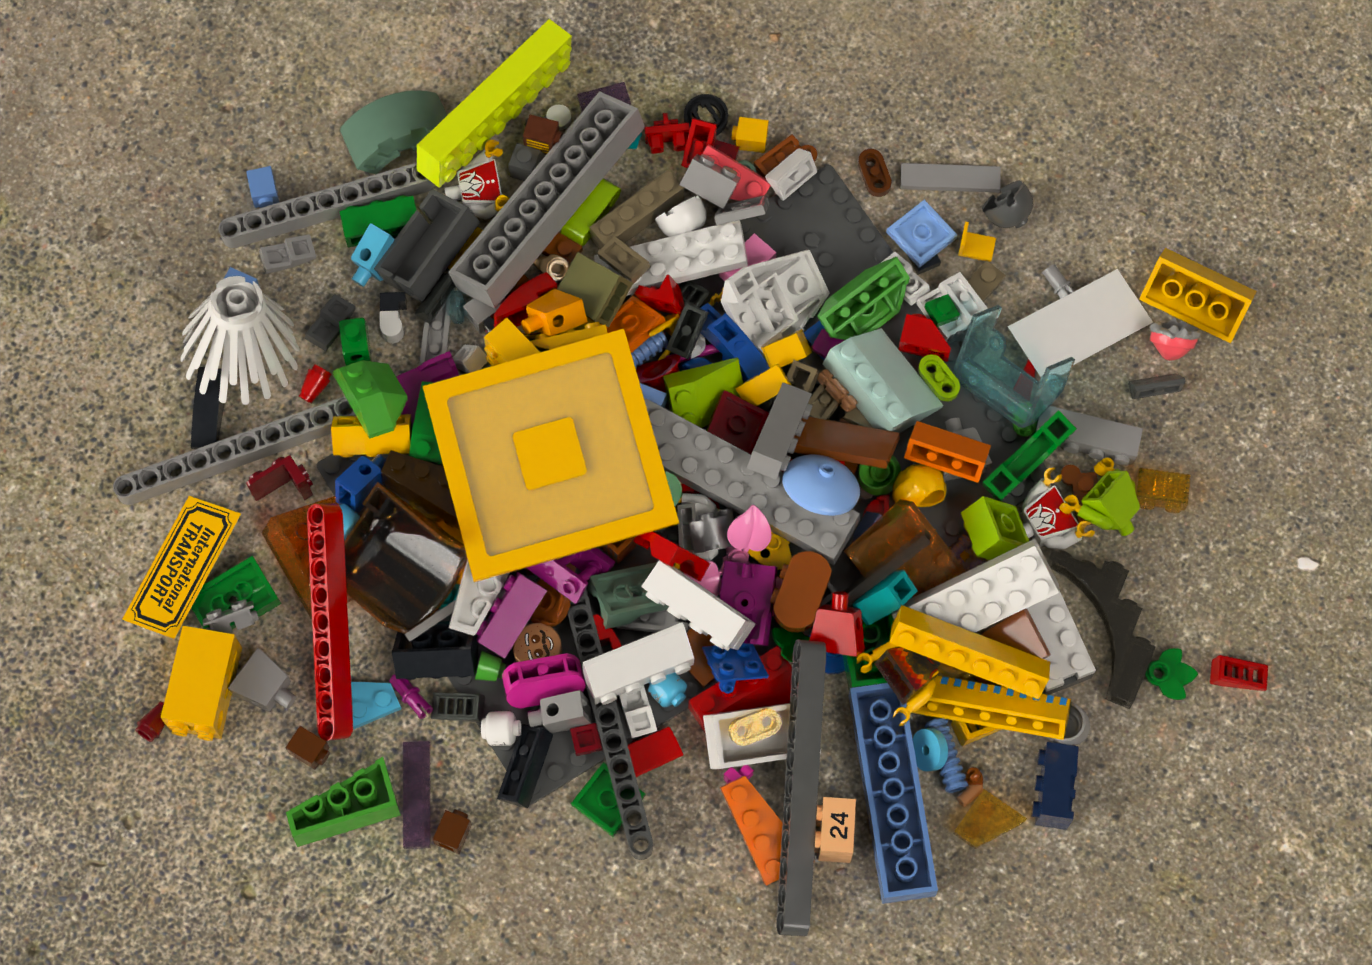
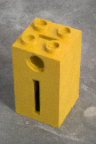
M182 626L161 713V719L169 730H172V734L186 737L188 733L198 735L197 738L206 741H213V738H222L232 695L228 687L236 678L242 647L235 634Z

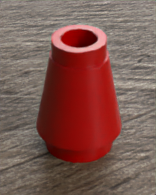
M314 364L307 371L299 397L312 404L330 383L331 380L329 378L332 374Z

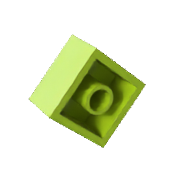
M982 496L961 512L964 528L970 536L972 549L978 557L992 560L1029 542L1017 508L1014 505Z

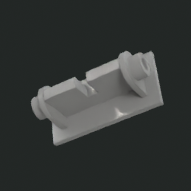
M246 599L233 603L231 605L232 608L222 612L221 609H216L207 613V618L203 619V626H210L206 630L232 633L231 622H235L237 630L254 625L255 621L259 620L256 610H250L254 608L253 600L247 602Z

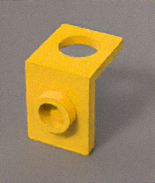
M965 221L958 256L991 262L996 238L967 232L969 222Z

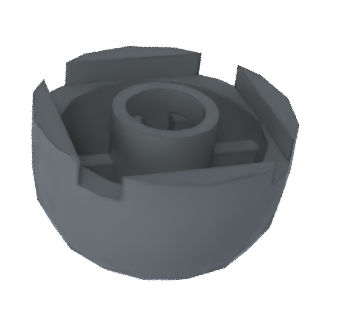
M1018 180L1000 189L1002 193L997 198L994 195L989 197L982 207L986 217L994 225L1000 228H1012L1014 226L1020 228L1028 222L1027 217L1031 214L1034 204L1028 187L1024 182L1022 183V181Z

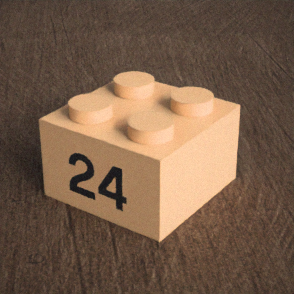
M823 797L822 805H817L816 826L820 827V831L815 832L814 853H818V861L851 862L854 848L856 799Z

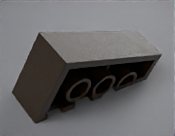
M391 450L381 470L384 486L411 503L415 502L423 507V510L433 513L443 519L444 523L452 528L456 527L460 530L444 467Z

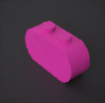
M568 653L515 662L509 665L502 674L508 703L520 709L538 706L543 698L578 690L583 692L586 686L580 660Z

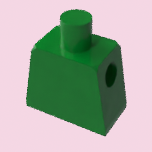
M365 318L339 321L345 365L347 366L362 360L372 361L368 326ZM354 355H362V356H363L362 358H359V359H352V357H353Z

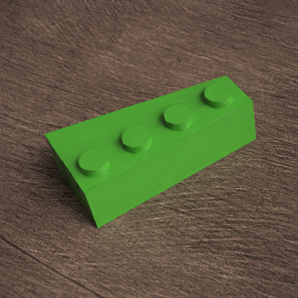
M383 757L377 759L373 765L366 769L362 768L353 773L354 776L332 785L328 791L321 795H315L286 812L291 834L297 847L401 815Z

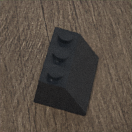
M440 621L412 641H409L405 634L422 622L399 623L392 649L396 679L413 680L416 678L439 679L442 677L457 676L464 678L475 676L478 662V642L476 640L478 635L475 634L473 636L450 629L451 621Z

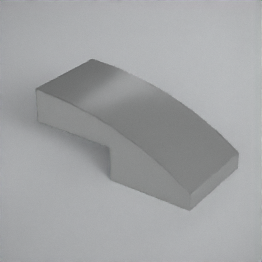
M310 234L286 238L285 243L260 247L259 250L265 274L289 269L316 259Z

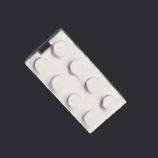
M1060 590L1059 593L1026 608L1051 654L1045 658V660L1050 661V675L1042 694L1050 695L1091 679L1096 669Z

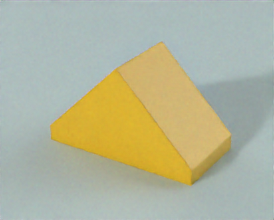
M802 329L761 348L769 368L777 363L780 367H784L793 363V360L798 361L812 353Z

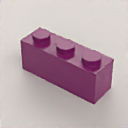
M519 572L515 576L510 575L503 587L506 592L501 599L497 597L489 610L492 614L487 622L483 620L476 633L478 635L476 638L477 642L503 658L507 656L547 592L545 588Z

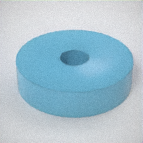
M935 728L917 731L913 736L917 767L923 771L941 769L948 757V746L944 735Z

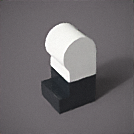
M405 292L380 293V329L383 339L388 343H397L403 338L404 331L400 320V310H407Z

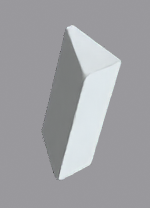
M798 148L765 177L779 198L784 201L815 175L817 169L811 152Z

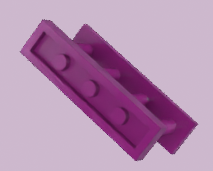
M593 548L530 566L527 569L577 604L588 585L587 580L593 575L610 572L615 561L599 549ZM571 563L582 572L577 575L566 565Z

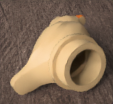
M558 255L541 256L533 262L542 273L547 272L555 281L562 280L570 267L569 262Z

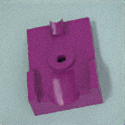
M450 351L429 359L417 368L396 376L407 394V401L401 415L411 414L412 426L414 424L422 381L435 383L460 376Z
M724 561L720 599L756 623L743 643L768 646L773 604L770 601L776 587L778 567ZM747 599L748 605L743 607L741 602Z

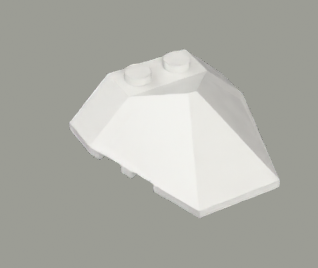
M804 250L743 267L725 280L721 304L726 314L747 335L766 360L761 348L802 329L804 332L803 327L809 318L815 316L830 292L810 250Z

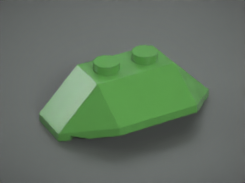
M898 257L886 260L864 270L825 301L817 317L832 338L847 340L850 337L877 330L899 313L910 277Z
M362 360L334 370V378L369 439L394 431L396 422L406 404L407 394L389 364Z

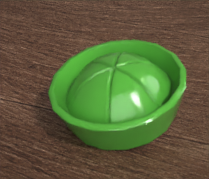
M894 456L891 457L887 469L859 464L857 470L858 483L869 494L877 496L888 494L893 491V485L901 472V467Z

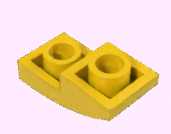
M777 363L735 389L741 399L758 406L776 396L783 382L789 385L791 383Z

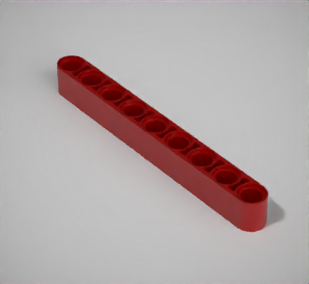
M335 503L313 504L307 512L317 730L321 739L330 741L349 738L353 732L343 512L341 507Z

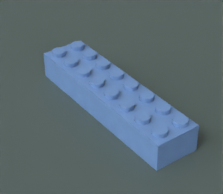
M889 683L850 688L848 697L882 904L935 897L938 887L910 721L908 720L905 725L899 726L906 719L905 715L898 713L893 718L896 709L900 707L905 708L907 703L902 704Z

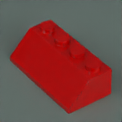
M779 646L760 656L769 675L768 678L738 680L735 683L733 692L729 694L720 690V682L688 701V708L704 733L703 715L790 703L792 666L781 655Z

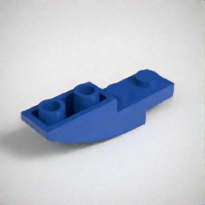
M709 303L701 307V309L709 312L701 334L723 354L722 361L738 357L744 382L769 369L768 363L752 341L726 313L720 315Z

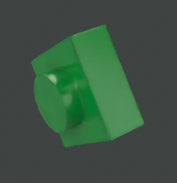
M949 294L928 301L924 306L936 327L958 320L960 316Z

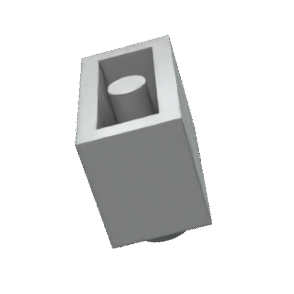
M696 154L679 185L724 209L741 177L737 176V172L727 166L722 168L715 164L713 158L705 154H701V156Z

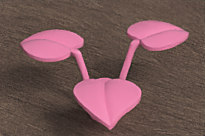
M754 504L730 524L727 530V538L732 547L726 548L727 556L723 557L721 569L718 571L715 562L706 560L711 564L701 582L687 575L715 596L721 592L722 578L720 576L723 575L724 561L750 563L749 549L762 551L770 543L771 528L768 520ZM777 577L775 588H781L783 579Z

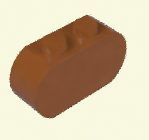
M804 551L794 555L789 565L784 563L779 578L783 579L780 589L775 588L770 603L774 604L773 614L775 620L787 631L803 632L814 625L817 610L820 608L832 573L828 561L816 552Z

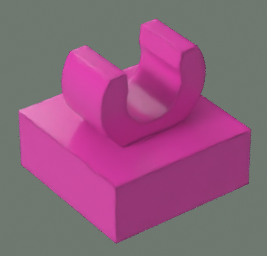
M744 765L738 772L733 767H730L724 773L723 780L729 783L742 776H746L749 780L754 775V770L748 765Z

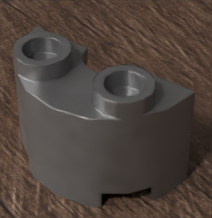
M732 508L717 510V516H714V512L698 515L699 520L688 522L694 554L718 548L732 547L727 538V530L734 521Z

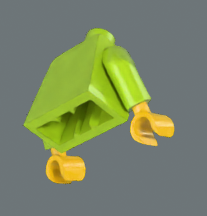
M1106 457L1094 466V471L1103 477L1081 500L1083 505H1079V500L1075 495H1068L1064 500L1070 505L1062 503L1059 508L1065 514H1069L1073 510L1078 512L1077 516L1091 522L1102 530H1118L1121 536H1127L1135 530L1130 519L1140 509L1136 496L1135 482L1130 478L1128 471H1121L1118 468L1114 469L1113 460Z

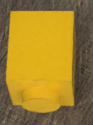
M739 117L738 126L733 125L731 140H735L736 146H739L742 151L765 153L769 120Z

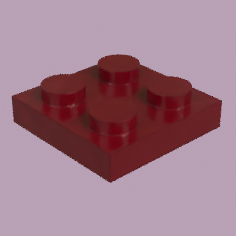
M724 390L718 399L706 431L752 455L769 412Z

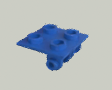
M743 643L738 650L730 648L729 651L721 649L716 645L702 647L715 680L720 682L719 688L722 692L727 694L733 692L735 683L738 680L769 677L753 644Z

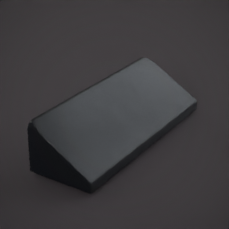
M522 724L521 735L518 736L497 796L498 800L523 808L529 807L553 738L551 732L543 727H531L530 725Z

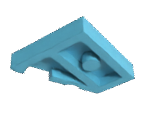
M351 681L353 730L401 710L391 683Z

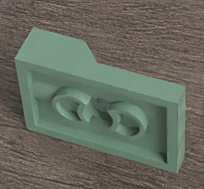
M658 562L590 577L587 590L589 594L597 597L605 629L631 624L641 615L668 609V605L657 604L645 596L648 591L641 587Z

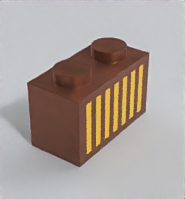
M530 114L523 133L524 145L541 150L547 155L562 137L563 133L559 131V122Z

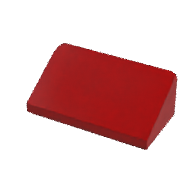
M666 727L628 745L636 777L684 755L670 727Z

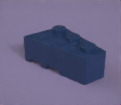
M1047 742L1044 749H1039L1037 765H1042L1041 775H1036L1034 791H1039L1038 801H1033L1031 817H1036V826L1067 830L1073 821L1072 802L1075 799L1076 793L1074 784L1075 777L1077 776L1079 746Z

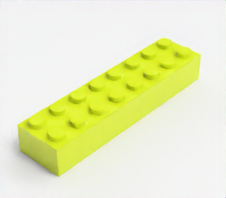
M548 19L417 144V171L439 188L445 182L449 183L462 166L465 167L471 162L473 155L478 150L482 151L485 149V144L495 134L499 135L509 120L517 118L527 103H532L544 87L548 88L559 72L563 73L569 67L571 62L572 35Z

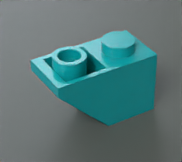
M904 570L885 571L852 605L854 608L861 610L863 621L866 625H870L898 610L918 590Z

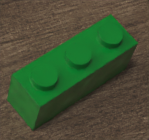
M402 195L390 201L378 200L371 202L369 205L361 207L349 206L345 210H341L340 216L347 247L358 246L370 223L396 238L415 211H417L414 196Z

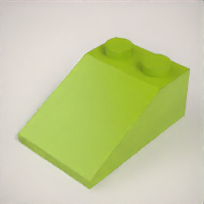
M738 357L663 376L670 411L700 428L709 424L718 399L724 390L741 398L735 389L743 384Z

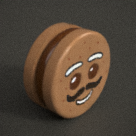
M532 623L526 625L513 645V653L516 662L562 654V643L560 636L551 626H546L542 623Z

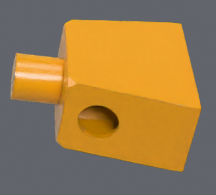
M553 289L527 305L528 318L522 320L521 325L526 334L538 331L548 336H554L588 321L581 298Z

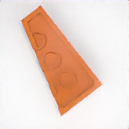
M746 776L721 786L720 789L764 884L767 886L779 880L783 822Z

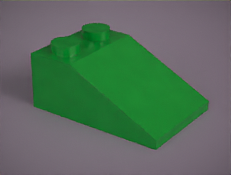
M422 381L412 429L409 456L428 462L443 463L423 386L433 382Z

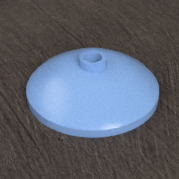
M815 454L799 456L789 462L786 471L783 473L782 482L789 497L799 506L813 513L828 516L841 515L852 510L858 502L860 487L856 477L845 465L833 458Z

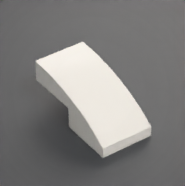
M644 685L636 693L627 695L625 692L619 695L632 738L657 731Z

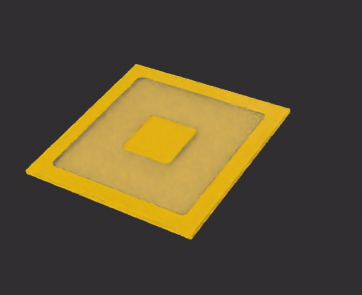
M624 329L423 386L474 582L680 524Z

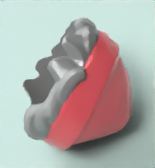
M1172 318L1168 323L1154 322L1150 326V341L1154 344L1160 355L1169 361L1185 356L1191 349L1195 348L1197 340L1201 336V331L1191 325L1188 326L1185 321L1178 323L1175 318Z

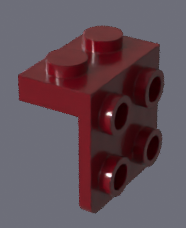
M291 455L276 459L271 464V467L264 471L260 470L253 473L246 482L255 501L260 500L289 481L293 482L304 501L313 496L310 489L313 483L309 478V474L302 464L296 465Z

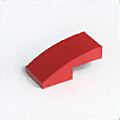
M598 614L593 615L601 647L609 644L612 650L622 647L612 628L605 629L603 618Z

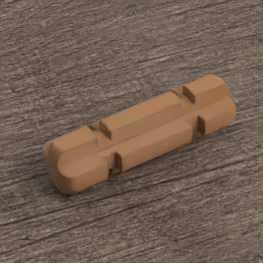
M828 369L820 372L817 378L822 386L826 385L825 389L838 403H842L840 406L846 412L854 410L857 407V400L852 395H848L849 392L836 378L833 379L834 375Z

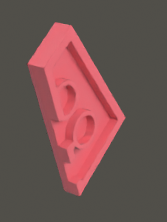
M710 144L707 145L703 154L715 160L714 163L722 168L724 166L732 168L737 172L736 175L741 177L730 199L741 201L766 195L771 187L767 179Z

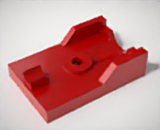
M654 531L638 535L633 541L646 549L650 546L653 557L673 567L674 563L679 564L680 571L700 582L711 564Z

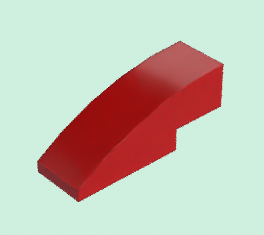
M545 272L521 285L504 300L495 312L494 328L506 318L516 327L520 326L522 320L528 318L527 305L551 290L557 289V283Z

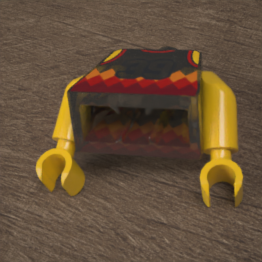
M887 642L872 650L873 653L871 655L868 653L858 655L857 664L861 661H867L868 664L861 667V672L867 673L871 670L872 663L876 661L874 664L902 705L908 704L905 708L900 707L896 709L893 714V718L898 713L905 715L906 719L899 724V726H903L908 722L913 711L916 713L932 698L936 687L934 679L940 674L937 667L940 666L941 662Z

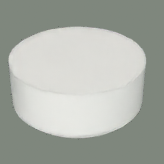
M558 104L548 109L546 117L547 119L559 122V131L566 129L570 125L571 112L566 106Z

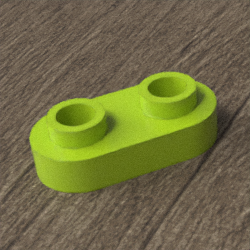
M931 354L923 357L918 368L921 378L938 399L942 401L954 400L960 391V382L939 356ZM933 367L935 372L929 373L927 368ZM947 386L951 389V391L944 392L942 388Z

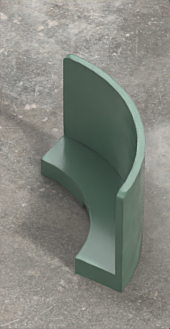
M398 92L379 98L359 109L342 125L340 132L356 168L361 171L378 174L389 162L401 156V151L412 148L413 151L417 150V144L447 116V113L439 96L434 92Z

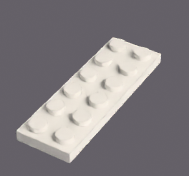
M740 220L630 246L631 249L645 258L651 267L632 285L627 296L633 295L639 285L648 288L650 286L660 288L667 274L678 284L748 266ZM594 255L595 262L622 276L602 261L598 255Z

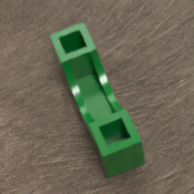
M1058 410L1013 455L982 482V486L996 500L1002 501L1061 446L1077 428Z

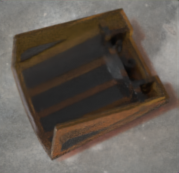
M377 482L362 503L367 509L344 541L347 594L381 625L406 634L431 617L442 605L464 569L467 554L465 546L381 483Z

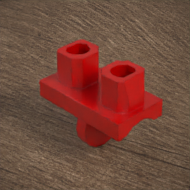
M662 113L663 120L653 121L654 126L644 128L645 144H648L651 154L664 152L663 143L673 142L674 151H685L690 130L689 123L678 124V119H668V113Z

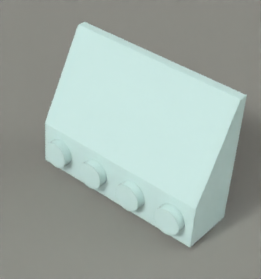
M882 328L850 337L829 350L823 362L824 367L834 375L833 378H836L849 392L848 395H852L857 400V408L875 429L901 433L916 424V421H921L943 407L940 400Z

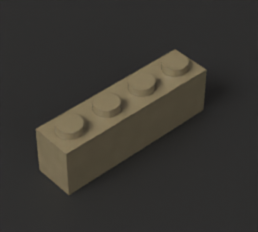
M667 170L590 227V239L599 250L614 236L623 243H626L655 222L656 217L664 212L666 214L673 207L684 200V187L680 186V182Z

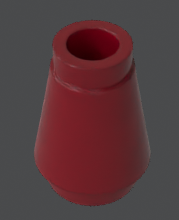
M160 701L158 705L137 722L138 726L135 731L149 742H153L155 738L158 739L165 726L161 719L164 702Z

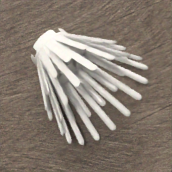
M242 276L225 278L216 284L217 289L211 292V295L188 317L193 319L182 333V335H186L183 343L187 342L181 355V362L186 359L208 323L186 373V378L190 380L195 369L199 368L213 336L199 389L200 393L205 394L209 380L216 379L224 344L219 401L225 403L227 400L228 379L231 385L237 384L238 361L242 404L247 405L249 403L246 356L251 382L256 384L260 380L264 398L269 399L271 397L258 343L272 375L277 373L283 387L288 385L287 378L265 329L284 359L290 363L294 370L298 369L296 361L270 320L296 351L300 352L295 337L292 335L293 331L286 324L294 326L292 320L280 311L284 310V308L262 293V290L254 281L252 285L245 282V277Z

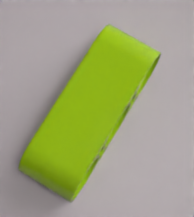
M603 178L562 227L561 234L584 246L590 239V227L609 213L620 196L621 188Z

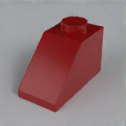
M906 314L898 348L899 351L923 357L931 354L937 355L943 361L948 362L951 348L934 322L922 314Z

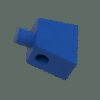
M379 454L372 461L365 456H361L335 480V501L339 505H348L358 514L382 487L381 470L386 459Z

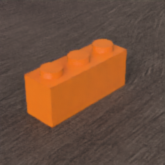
M916 421L904 458L979 483L991 445Z

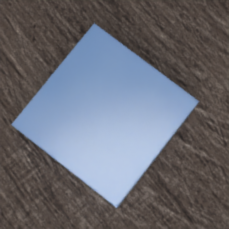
M925 199L886 230V233L919 268L957 239L958 236Z

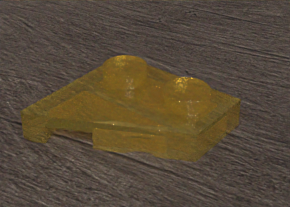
M983 789L953 834L976 849L1024 824L1027 818Z

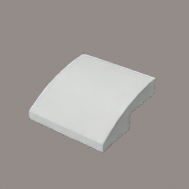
M961 272L944 280L939 284L938 288L920 297L916 302L926 318L931 319L924 307L926 302L949 294L960 316L958 320L937 327L946 342L951 335L954 336L956 332L961 330L965 331L990 311Z

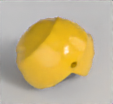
M923 464L910 465L899 473L894 482L893 500L900 509L910 515H915L918 507H931L941 503L947 493L942 472Z

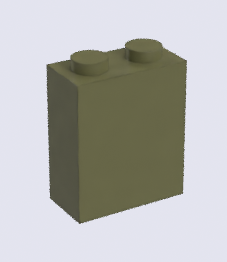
M577 252L557 290L581 298L586 316L603 325L606 324L609 328L633 282Z

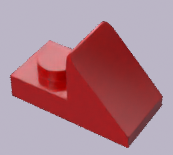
M692 118L681 164L682 167L688 168L696 154L701 156L708 144L711 146L715 144L717 124Z
M669 274L666 275L660 288L654 286L648 288L639 285L634 293L639 300L652 309L674 315L679 314L680 316L685 306L681 289Z

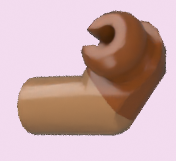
M971 767L967 770L966 781L968 786L965 791L956 797L959 804L963 807H966L983 792V775L976 767Z

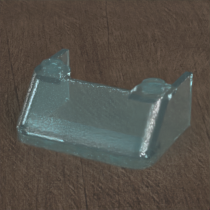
M996 305L973 314L953 373L959 380L960 385L1016 426L1025 428L1034 424L1061 395L1075 359L1069 357L1046 367L1040 381L1036 380L1003 356L1006 350V340L995 329L1002 307Z

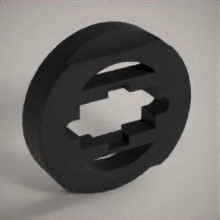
M701 94L693 97L685 106L684 122L689 123L690 129L691 116L693 115L694 118L700 119L697 113L698 106L706 107L709 113L712 114L715 120L714 123L717 124L716 136L719 135L726 128L728 122V109L725 103L717 96L711 94ZM712 106L719 111L721 118L718 117Z

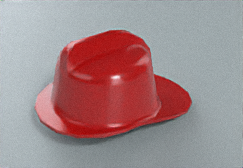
M677 354L671 355L664 359L636 367L639 383H644L649 387L666 392L663 376L680 372L678 368L680 356Z

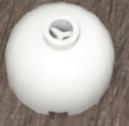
M697 195L673 207L667 214L664 212L656 217L655 220L666 236L671 237L699 230L705 224L706 209L700 196Z

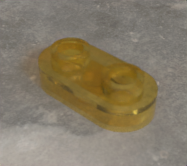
M763 708L735 719L729 726L728 734L734 743L740 746H747L776 734L781 728L782 720L775 710ZM765 717L770 718L768 726H763L762 720ZM744 726L746 732L744 735L739 736L737 730L739 727Z

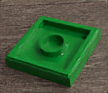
M603 762L571 802V806L610 836L614 837L622 827V821L607 764ZM625 789L620 793L621 798L625 800H630L635 795L631 789ZM639 789L643 800L646 794Z

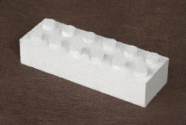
M1033 539L909 599L903 606L975 633L1059 593V584L1036 539ZM899 609L892 612V617L894 618V620L897 616ZM914 654L915 657L917 656V660L921 659L918 654Z

